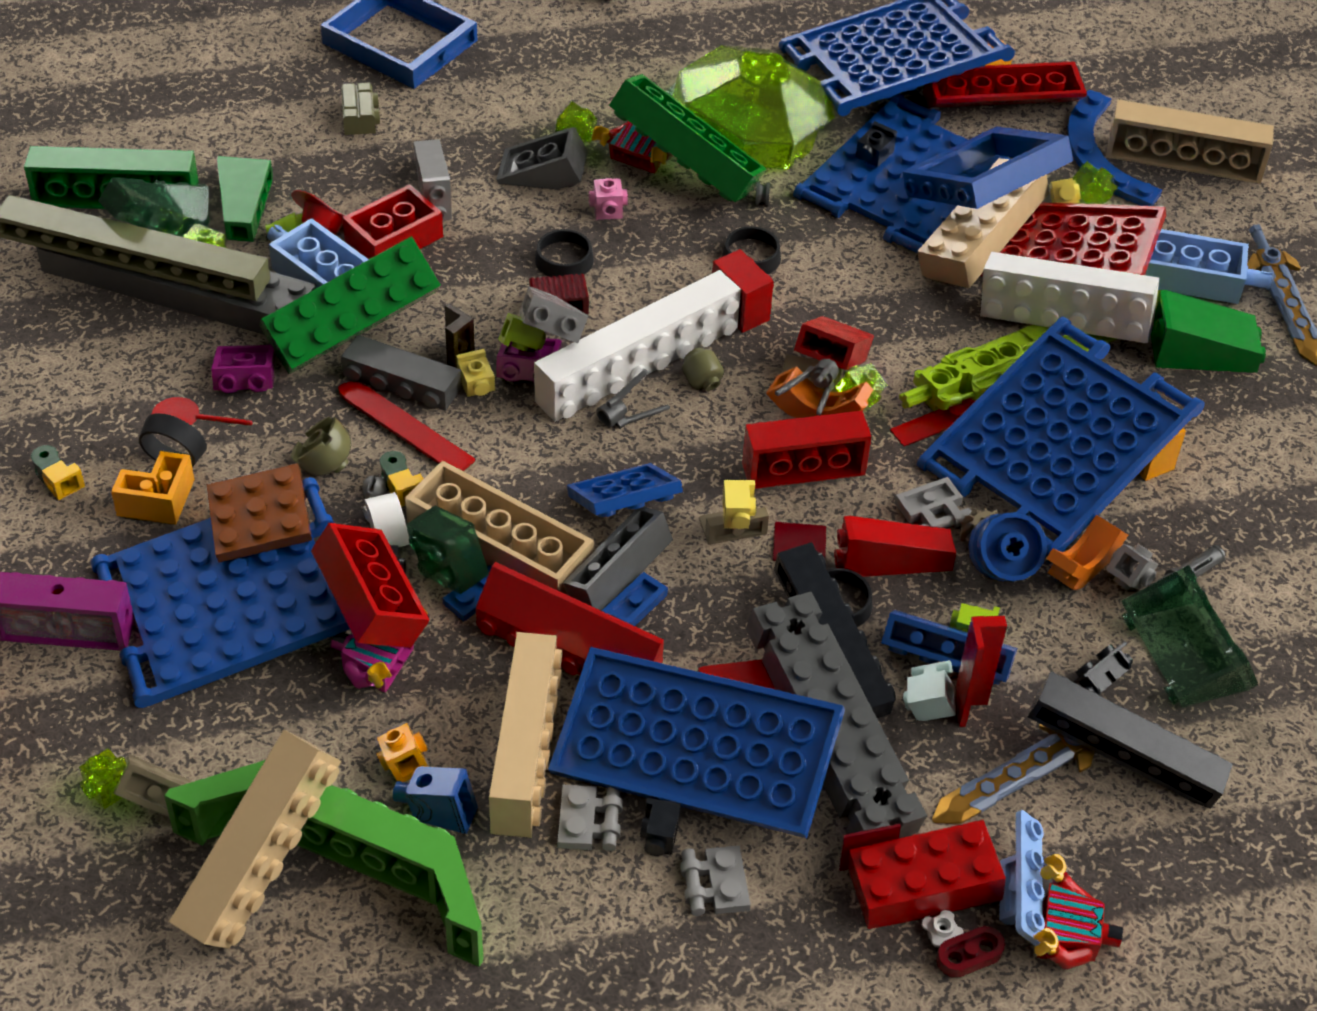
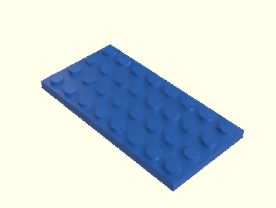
M590 647L548 770L551 774L605 788H615L621 792L645 798L680 803L681 807L807 838L845 709L843 705Z

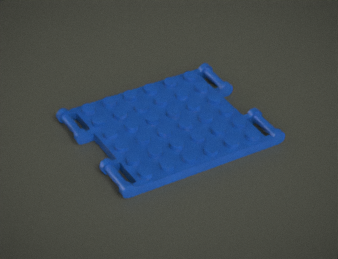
M899 0L785 37L779 42V49L793 59L799 71L806 72L810 69L811 65L817 64L829 77L818 84L817 90L823 97H827L835 106V111L840 116L848 115L853 108L867 106L871 102L883 98H891L895 94L912 91L919 86L936 83L943 78L960 75L964 71L976 67H984L988 63L1000 59L1005 62L1010 61L1015 55L1014 49L1000 41L990 27L986 26L972 30L963 21L968 17L970 10L965 4L959 3L957 0ZM800 46L806 54L802 55L795 47ZM840 89L847 97L841 98L835 90Z
M898 93L891 97V100L808 179L803 183H798L794 189L793 196L799 200L803 198L830 211L831 215L837 218L849 208L888 227L883 235L884 241L888 243L893 241L918 253L917 251L957 205L907 197L902 171L953 148L968 139L935 125L940 119V111L925 108L905 99L903 94ZM902 109H905V110H907V111H909V112H911V113H914V114H916V115H918V116H915V115H913V114H910V113H908V112H906V111H904V110H902ZM874 121L897 131L894 152L878 168L856 158L857 141L872 128ZM997 155L958 174V176L976 177L988 171L998 158L1009 160L1010 158Z
M1062 316L919 457L917 467L923 471H930L940 479L948 477L963 498L971 492L973 485L978 481L1018 509L1016 512L1030 516L1059 536L1055 541L1046 537V555L1048 556L1053 548L1060 552H1065L1066 548L1092 522L1094 517L1099 515L1193 417H1197L1202 412L1205 402L1197 397L1191 398L1165 382L1164 377L1155 372L1141 385L1100 360L1108 354L1110 344L1103 340L1097 341L1074 327L1069 319ZM1067 335L1090 350L1087 352L1062 336ZM1153 392H1160L1184 408L1182 410ZM941 456L966 474L960 478L935 460Z
M309 477L302 480L305 499H308L315 516L314 522L310 523L312 541L219 563L215 555L211 518L111 555L99 554L91 559L92 570L94 573H97L99 580H113L110 570L119 567L122 580L127 584L133 614L144 645L140 647H125L120 651L119 656L121 663L127 667L134 689L132 698L136 707L144 708L350 629L311 552L315 545L313 538L320 536L328 523H334L331 515L327 514L318 493L319 485L315 478ZM149 660L157 684L156 687L147 688L139 663Z

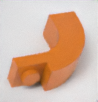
M797 366L777 375L766 394L781 410L795 418L817 416L816 411L824 390L813 385L808 378L780 396L775 395L778 389L803 373ZM864 382L843 392H830L821 415L864 410L868 405L867 400L873 392L872 387L867 382Z
M1096 515L1081 538L1069 550L1065 552H1060L1054 548L1051 550L1046 559L1051 561L1053 565L1047 573L1073 590L1081 589L1110 562L1113 553L1122 546L1128 534Z

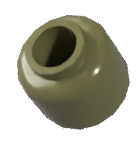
M699 347L690 351L684 357L682 372L692 388L696 390L704 388L708 392L716 389L721 384L720 380L724 375V367L711 349Z

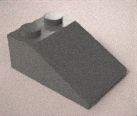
M575 127L505 148L496 180L499 184L556 190L567 186L573 187L581 182L588 150Z

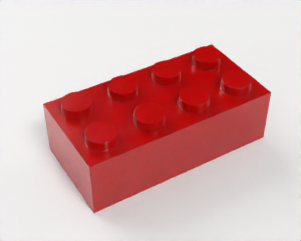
M863 410L745 424L742 465L746 479L755 480V489L866 475L872 436Z
M328 523L311 549V552L356 642L411 648L430 619L383 531L380 529Z
M984 819L849 850V873L868 929L940 915L943 910L953 912L1003 900L1006 877Z

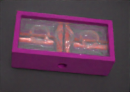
M0 572V641L121 651L128 646L135 618L126 582L85 579L82 577L69 578L52 575L21 574L18 572Z

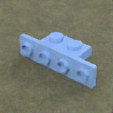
M1024 810L1016 812V854L1000 860L1006 877L1004 897L1000 901V921L1007 925L1016 924L1017 933L1037 946L1040 942L1034 939L1033 935L1045 927L1043 918L1044 889L1043 880L1040 875L1041 868L1044 867L1042 857V838L1044 832L1038 820L1031 817Z

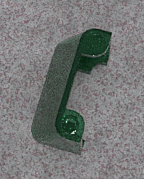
M1189 565L1121 601L1126 610L1121 616L1130 631L1134 629L1138 631L1169 684L1164 687V690L1173 705L1179 702L1183 708L1246 692L1259 685L1247 657L1242 649L1240 650L1238 645L1232 640L1211 606L1207 595L1198 585L1197 577Z

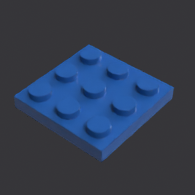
M652 463L567 485L569 497L593 514L598 515V517L612 516L616 514V510L626 507L627 509H638L644 507L645 502L652 500L658 502L668 501L674 498V494L683 492L680 479Z

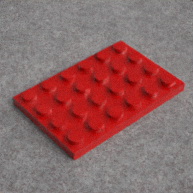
M1042 202L1000 253L1145 275L1166 218V207Z

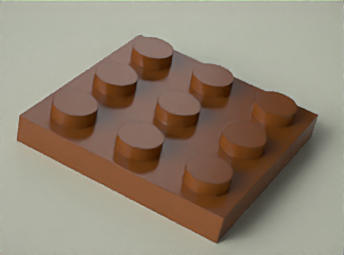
M298 463L207 484L215 555L219 563L312 541L302 475Z

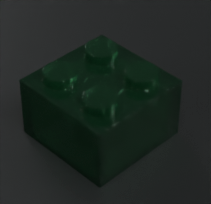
M434 505L406 524L410 535L409 543L419 561L417 567L425 578H430L440 583L444 588H449L462 594L489 575L473 523Z

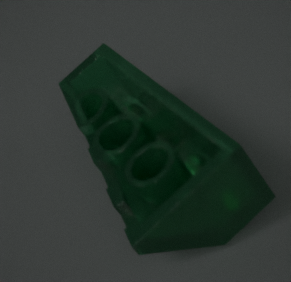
M112 178L98 200L115 219L135 226L196 241L200 239L209 224V191L206 184L197 183V186H191L185 182H177L176 185L166 184L164 181L157 180L154 183H146L141 179Z

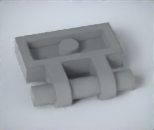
M948 477L895 496L894 503L909 524L920 520L923 526L945 529L953 526V528H957L962 525L965 516L972 512L970 508L959 510L958 506L962 505L963 496ZM944 512L946 514V516H943L938 519H936V517L934 516L935 514Z
M563 785L557 848L592 850V841L595 838L603 839L602 848L604 850H615L616 841L620 838L621 834L618 814L622 812L623 800L620 798V791L608 787L604 798H596L597 787ZM595 812L605 813L602 824H594Z
M740 845L705 849L706 861L696 859L694 849H685L681 852L683 861L680 863L682 877L686 879L687 889L684 891L685 900L690 905L693 916L703 915L705 913L704 903L710 902L714 904L715 914L750 911L751 904ZM708 875L711 888L701 886L699 876Z

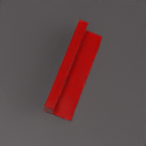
M1005 616L971 617L955 688L959 727H966L971 705H988L1007 629Z

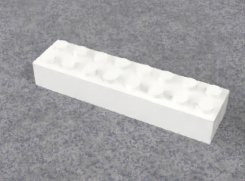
M718 270L580 339L578 343L574 342L534 362L535 403L554 422L562 418H570L576 411L585 406H593L601 398L611 393L616 394L620 392L624 386L644 369L648 371V374L657 369L663 370L669 363L679 358L684 359L690 351L702 346L708 347L714 340L723 335H731L738 328L741 288L722 271Z

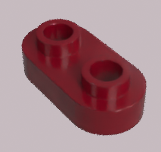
M982 926L950 938L939 947L936 958L937 966L947 976L962 977L995 964L1003 955L1005 948L1004 937L995 928ZM987 945L991 948V951L985 952L979 946ZM951 957L958 958L961 963L954 964L950 962L948 959Z

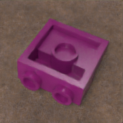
M546 338L541 350L529 348L527 352L511 346L512 341H510L509 346L501 344L497 354L496 377L504 378L510 382L529 380L534 383V362L560 350L562 340Z
M271 345L217 346L211 368L213 390L233 393L245 389H251L253 392L273 389L275 378L274 363L276 358V352Z

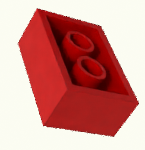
M410 184L343 217L345 243L367 259H371L410 236L413 237L419 249L443 237L442 212Z

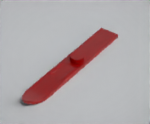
M347 382L338 387L339 394L349 404L439 464L443 460L464 471L475 462L474 457L368 386L358 382Z
M971 398L962 400L961 404L949 406L947 410L938 409L893 427L890 431L904 447L947 430L976 400Z

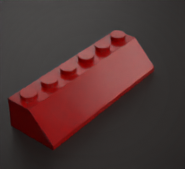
M1075 62L986 65L964 71L960 75L943 78L936 83L925 84L923 90L928 108L1072 102L1080 100L1087 95Z
M497 562L492 565L476 606V626L486 635L492 636L495 634L505 639L512 647H515L517 632L557 636V649H562L561 667L571 675H581L590 647L663 663L664 639Z

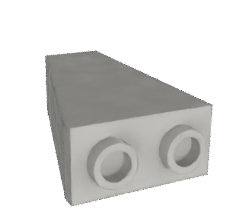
M440 139L413 142L414 158L420 193L442 212L443 221L452 220L450 176Z
M528 286L519 310L523 323L575 343L579 342L588 319L587 314L562 299L531 286Z

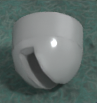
M367 477L362 485L363 496L368 499L385 495L387 488L383 478ZM372 485H374L373 491L370 490Z

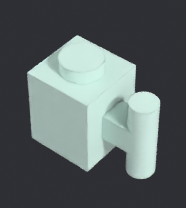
M950 660L911 668L912 677H908L907 691H904L903 698L906 709L908 711L911 710L917 720L928 721L956 715V689L948 676L949 673L953 672Z

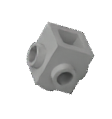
M1122 544L1113 553L1106 570L1115 576L1113 581L1127 590L1131 587L1141 589L1143 586L1147 587L1154 580L1157 573L1154 570L1159 564L1151 559L1153 553L1143 546L1137 544L1136 547ZM1139 563L1136 569L1133 570L1134 565Z

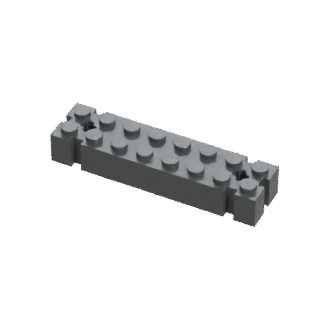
M812 592L788 598L785 607L782 608L778 606L777 602L753 608L746 630L755 649L764 648L765 650L762 663L775 689L844 706V715L823 786L839 818L848 817L850 822L846 828L847 834L895 824L901 825L899 838L918 833L927 814L916 793L907 794L905 787L909 779L828 623L824 625L819 623L822 611Z

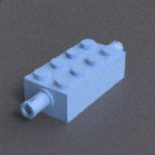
M312 218L289 232H286L279 225H274L275 229L271 227L267 233L268 239L272 241L269 244L272 269L278 274L314 283L316 288L369 260Z
M1161 229L1145 275L1160 278L1158 290H1168L1183 295L1239 304L1244 285L1269 290L1273 272L1248 269L1249 244Z

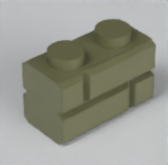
M370 82L358 83L357 85L354 83L342 84L341 96L345 135L376 133L375 125L380 124L379 109H374L379 108L378 93H372V84Z

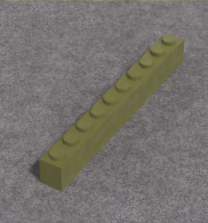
M9 195L0 206V238L257 301L270 281L268 258L12 195Z

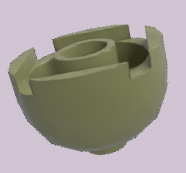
M329 416L311 427L305 433L308 437L305 443L302 445L298 441L291 452V459L310 474L320 476L330 474L333 471L338 473L349 462L347 457L351 451V438L344 425L336 417L332 419Z

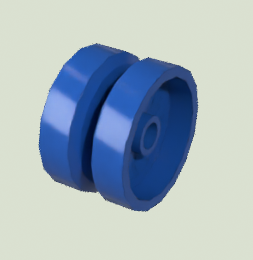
M1018 512L993 514L984 518L973 529L968 544L970 559L975 568L985 577L998 581L1025 580L1039 570L1044 563L1047 553L1046 535L1040 524L1030 516Z

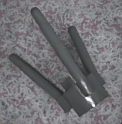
M822 359L815 367L809 366L805 372L778 389L775 395L780 396L806 378L811 377L813 385L818 388H824L816 411L817 415H821L829 394L835 386L833 381L838 376V366L833 360Z
M644 369L613 398L597 408L596 413L599 420L607 427L611 428L616 425L621 429L629 423L670 409V406L664 405L625 418L627 408L622 399L648 374V371Z

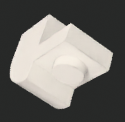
M393 492L365 499L366 506H363V512L371 528L382 530L390 545H398V547L410 545L405 518L396 493Z

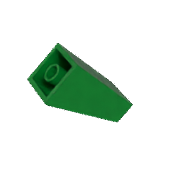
M1160 289L1156 303L1154 326L1150 335L1155 368L1257 373L1260 363L1265 361L1266 349L1261 346L1262 330L1261 327H1257L1255 315Z

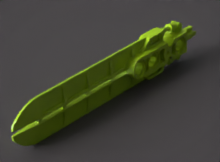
M1031 325L978 347L963 348L946 355L939 364L933 367L928 366L923 370L915 371L913 383L917 387L899 394V399L902 401L901 406L906 409L925 402L935 411L938 409L947 410L949 406L961 404L962 400L965 399L977 400L1050 327ZM1088 334L1097 341L1103 340L1106 343H1109L1117 339ZM1067 335L1062 336L1083 350H1090Z

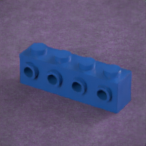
M894 610L889 614L881 643L888 645V650L897 654L907 655V652L920 655L919 660L929 664L950 660L953 671L959 673L968 632ZM1006 644L1002 645L993 684L999 685L1000 681L1006 682L1008 680L1018 648Z

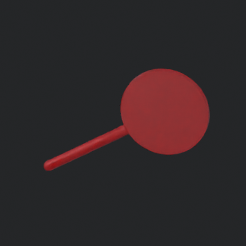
M184 397L165 399L158 403L152 411V414L172 415L190 425L195 423L197 419L242 425L253 424L251 420L199 414V408L196 403Z

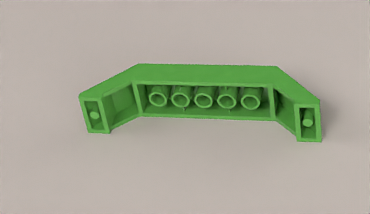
M265 760L169 789L164 797L173 833L202 846L207 839L220 836ZM334 785L326 787L320 797V807L315 815L308 818L301 829V839L297 845L436 905L446 929L447 953L480 967L483 962L482 924L455 837L443 828H433L421 823L412 815H402L389 809L381 802H372L362 798L348 788L341 789Z

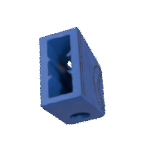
M419 766L415 769L409 783L397 781L393 788V800L408 803L412 816L420 822L467 834L478 808L467 770L463 768Z

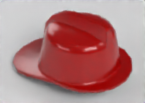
M294 190L291 193L292 199L303 209L302 223L312 218L331 233L337 235L343 226V217L345 215L332 209L322 200L306 191Z

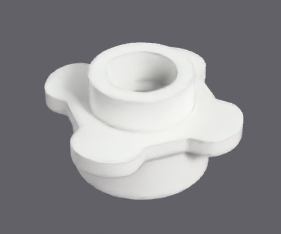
M948 910L941 911L940 915L933 918L925 917L922 921L923 929L928 931V937L936 947H940L944 941L964 933L963 929L955 923L954 914Z

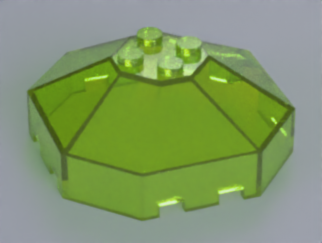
M720 45L678 72L672 96L765 168L787 170L793 166L797 157L803 159L812 151L818 130L823 129L827 123L835 118L832 102L828 99L821 81L770 49Z

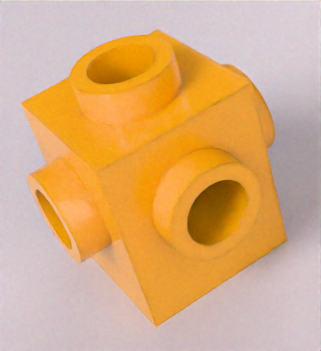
M408 723L391 729L377 737L381 751L376 753L385 771L391 770L396 781L406 782L412 778L416 768L419 766L428 767L423 752L428 750L427 745L420 732L413 734Z

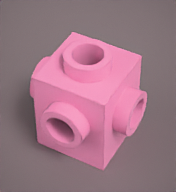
M606 178L594 180V191H589V206L594 207L596 220L623 219V205H628L627 189H622L621 179Z

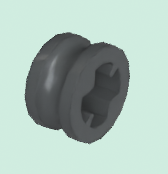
M758 181L756 182L755 205L758 206L759 203H764L765 206H768L770 182H766L765 185Z

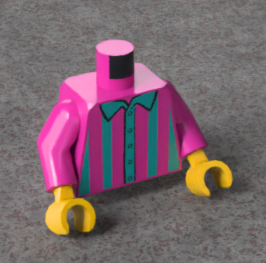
M342 632L333 636L331 647L342 651L341 657L344 673L355 688L362 689L373 686L386 693L413 651L414 644L411 648L357 643L353 634Z

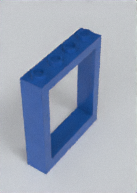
M355 0L321 24V35L323 44L415 89L477 41V22L431 0ZM389 5L448 35L407 64L348 34Z
M996 126L902 171L904 188L907 192V197L978 209L1072 162L1073 156L1069 135ZM997 155L1014 157L976 177L958 176V174Z

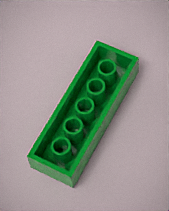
M643 74L625 79L608 105L615 110L614 114L618 118L631 122L640 135L644 137L649 136L656 142L655 145L665 153L670 152L677 158L676 161L686 169L691 168L699 174V180L707 185L712 184L719 190L720 196L731 202L733 200L737 202L747 196L767 170L763 165Z
M30 146L24 164L31 200L61 208L196 212L200 186L194 151Z
M410 236L263 317L259 326L288 374H291L354 339L357 335L363 334L436 293L441 284L413 237Z

